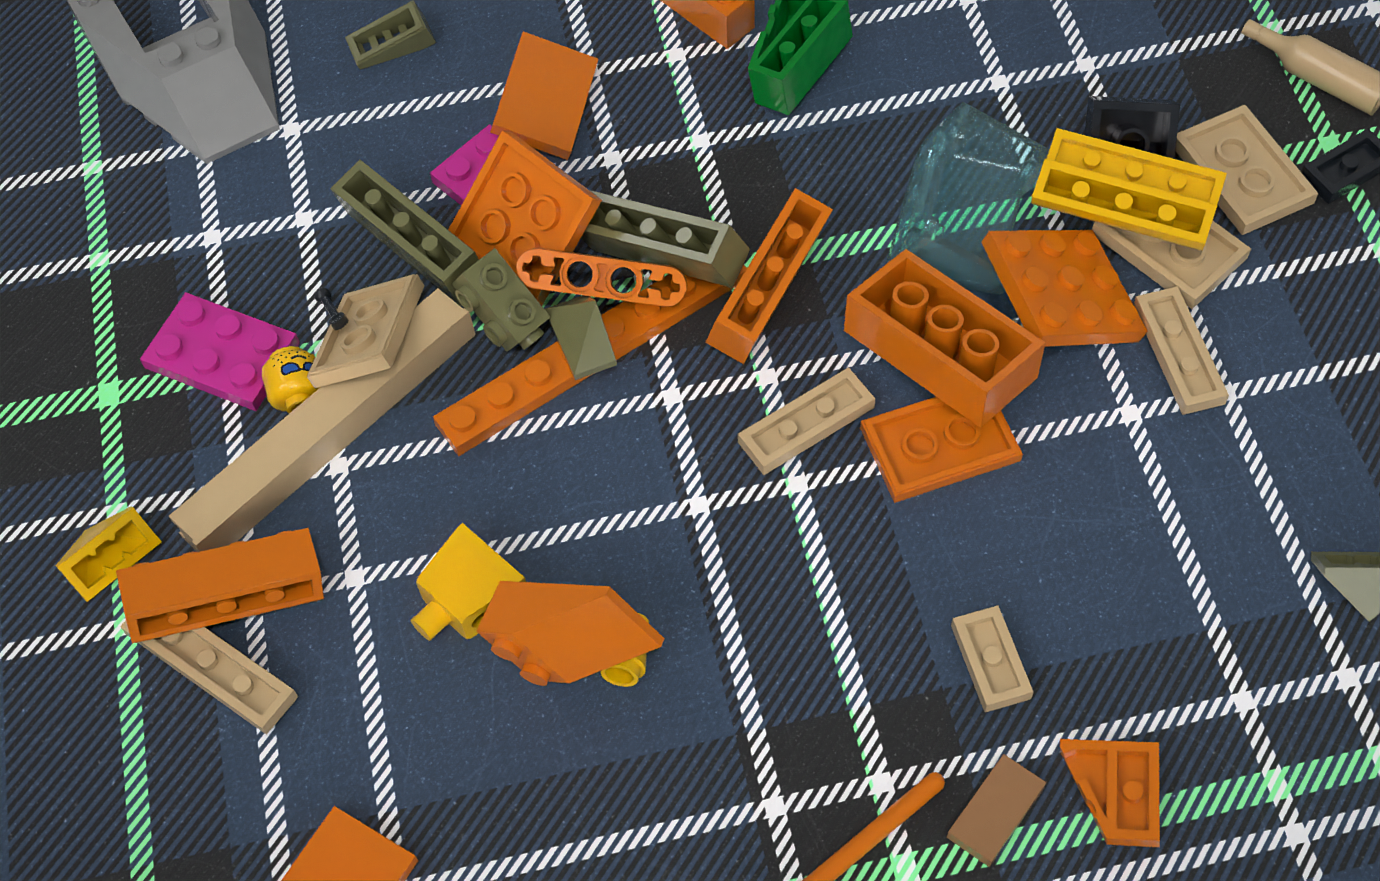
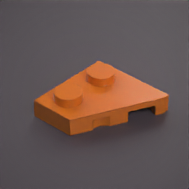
M1060 739V753L1106 844L1160 847L1159 742Z

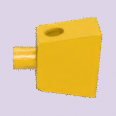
M462 523L418 576L416 584L422 599L427 605L411 619V623L429 641L448 624L465 639H471L478 634L476 631L499 582H526L525 577Z

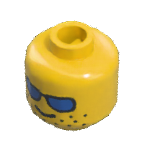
M289 346L280 348L270 355V358L262 367V380L267 399L273 408L290 414L319 389L314 388L307 378L315 359L314 354L299 347Z

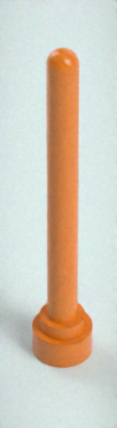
M938 772L929 773L802 881H835L939 793L945 785L944 777Z

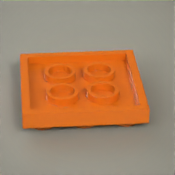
M502 130L448 230L474 250L479 260L495 248L516 273L518 258L530 249L544 248L573 252L602 200L513 132ZM535 256L533 262L526 263L525 270L532 272V279L536 281L539 280L541 274H556L553 280L555 284L560 276L559 272L564 259L556 257L557 266L552 267L541 264V257ZM527 287L542 306L550 291Z
M1093 230L989 231L981 241L1025 329L1045 341V347L1136 343L1148 332Z

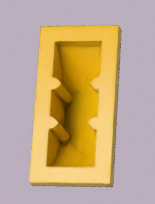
M130 506L86 529L56 564V567L84 600L88 602L117 579L116 570L133 566L158 546L161 540L138 512Z

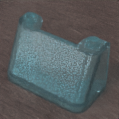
M962 102L930 132L918 150L886 264L907 249L964 288L996 295L1004 293L1005 289L981 241L989 231H1013L1021 197L1030 189H1035L1048 148Z

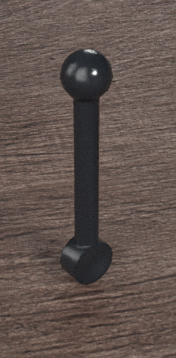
M317 289L315 300L319 304H323L331 316L329 324L334 330L342 329L347 325L349 319L343 312L337 311L331 301V292L328 289Z

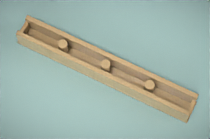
M437 288L416 306L390 369L320 387L169 515L171 521L179 527L181 537L197 552L228 546L231 543L237 542L472 339L476 334L470 312L465 308L463 309Z

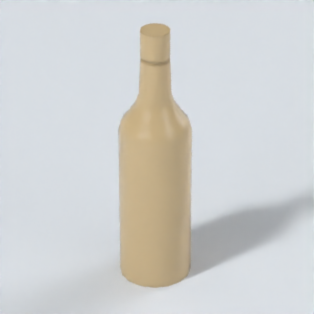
M1251 19L1244 25L1241 34L1257 40L1260 44L1274 51L1279 56L1287 72L1369 115H1373L1380 107V71L1312 36H1284Z

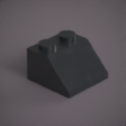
M1088 96L1085 136L1174 159L1180 104L1173 100Z

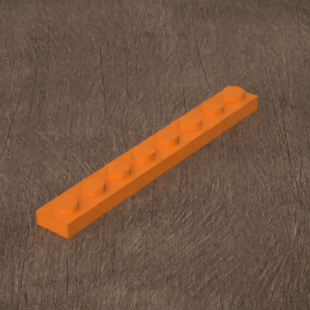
M744 264L734 283L733 288L737 286L738 282L740 281L741 277L747 269V267ZM668 274L663 280L648 286L661 289L662 297L670 298L673 291L680 290V284L673 282L672 274ZM685 275L687 279L686 294L679 303L673 306L623 301L603 313L601 317L616 360L733 288ZM647 288L639 293L641 296H649ZM557 341L434 415L433 420L435 426L459 457L591 375L575 380Z

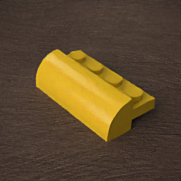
M1057 128L1032 194L1031 204L1203 251L1227 173Z

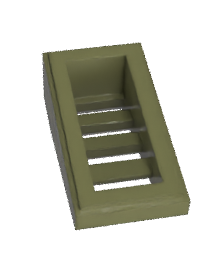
M414 0L345 37L356 65L360 70L420 51L437 43L425 16ZM400 32L399 35L394 37L393 34ZM384 37L386 42L380 44L378 39ZM369 42L372 49L366 52L363 44Z

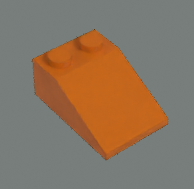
M515 581L499 582L476 631L492 645L491 651L495 655L513 662L521 669L520 675L525 680L540 686H545L548 682L572 683L660 648L665 639L610 586Z

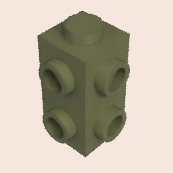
M495 248L464 271L452 283L456 289L455 295L460 304L469 312H475L484 323L483 330L490 341L496 346H502L506 352L518 343L525 350L544 334L539 326L551 317Z

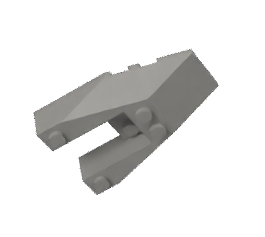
M67 0L78 26L121 100L126 105H132L142 112L145 119L153 125H159L169 132L173 140L204 163L208 164L280 130L275 92L271 79V64L266 44L267 37L248 0H198L209 18L143 48L114 0Z

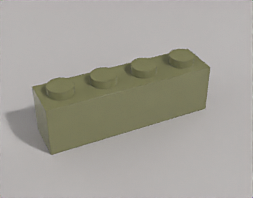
M359 160L330 188L348 215L460 305L455 295L456 289L452 283L464 271L479 261L475 251L362 160Z
M591 191L602 202L581 239L593 251L626 260L670 265L678 268L686 276L733 288L750 248L729 224Z

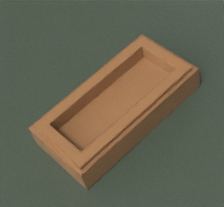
M1003 754L948 831L947 838L990 867L1045 788L1046 782Z

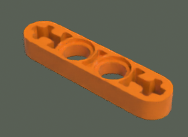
M533 248L524 252L518 258L516 264L517 276L525 286L533 289L658 306H673L679 303L687 291V279L684 273L670 265L544 248ZM535 256H540L541 264L556 267V257L563 258L564 262L559 272L561 285L553 283L556 274L544 273L539 276L538 281L533 280L532 272L525 270L526 263L533 262ZM577 261L587 263L592 269V280L583 287L574 285L568 278L569 267ZM620 267L631 269L636 276V285L629 292H619L612 285V274ZM642 269L652 271L648 280L661 281L666 273L672 274V280L674 283L680 284V290L673 291L670 298L662 297L661 289L648 287L649 296H641L639 293L644 284Z

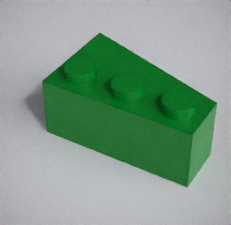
M775 0L774 5H770L768 23L765 31H761L748 66L756 104L788 116L853 37L848 0Z

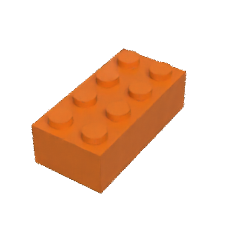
M907 249L847 295L844 331L980 428L1038 378L1046 344L1045 341Z

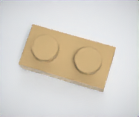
M999 606L953 618L951 627L984 712L1030 700L1033 695V689Z

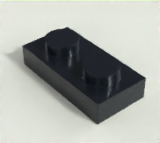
M1367 128L1304 165L1301 173L1318 192V195L1329 204L1380 174V139Z

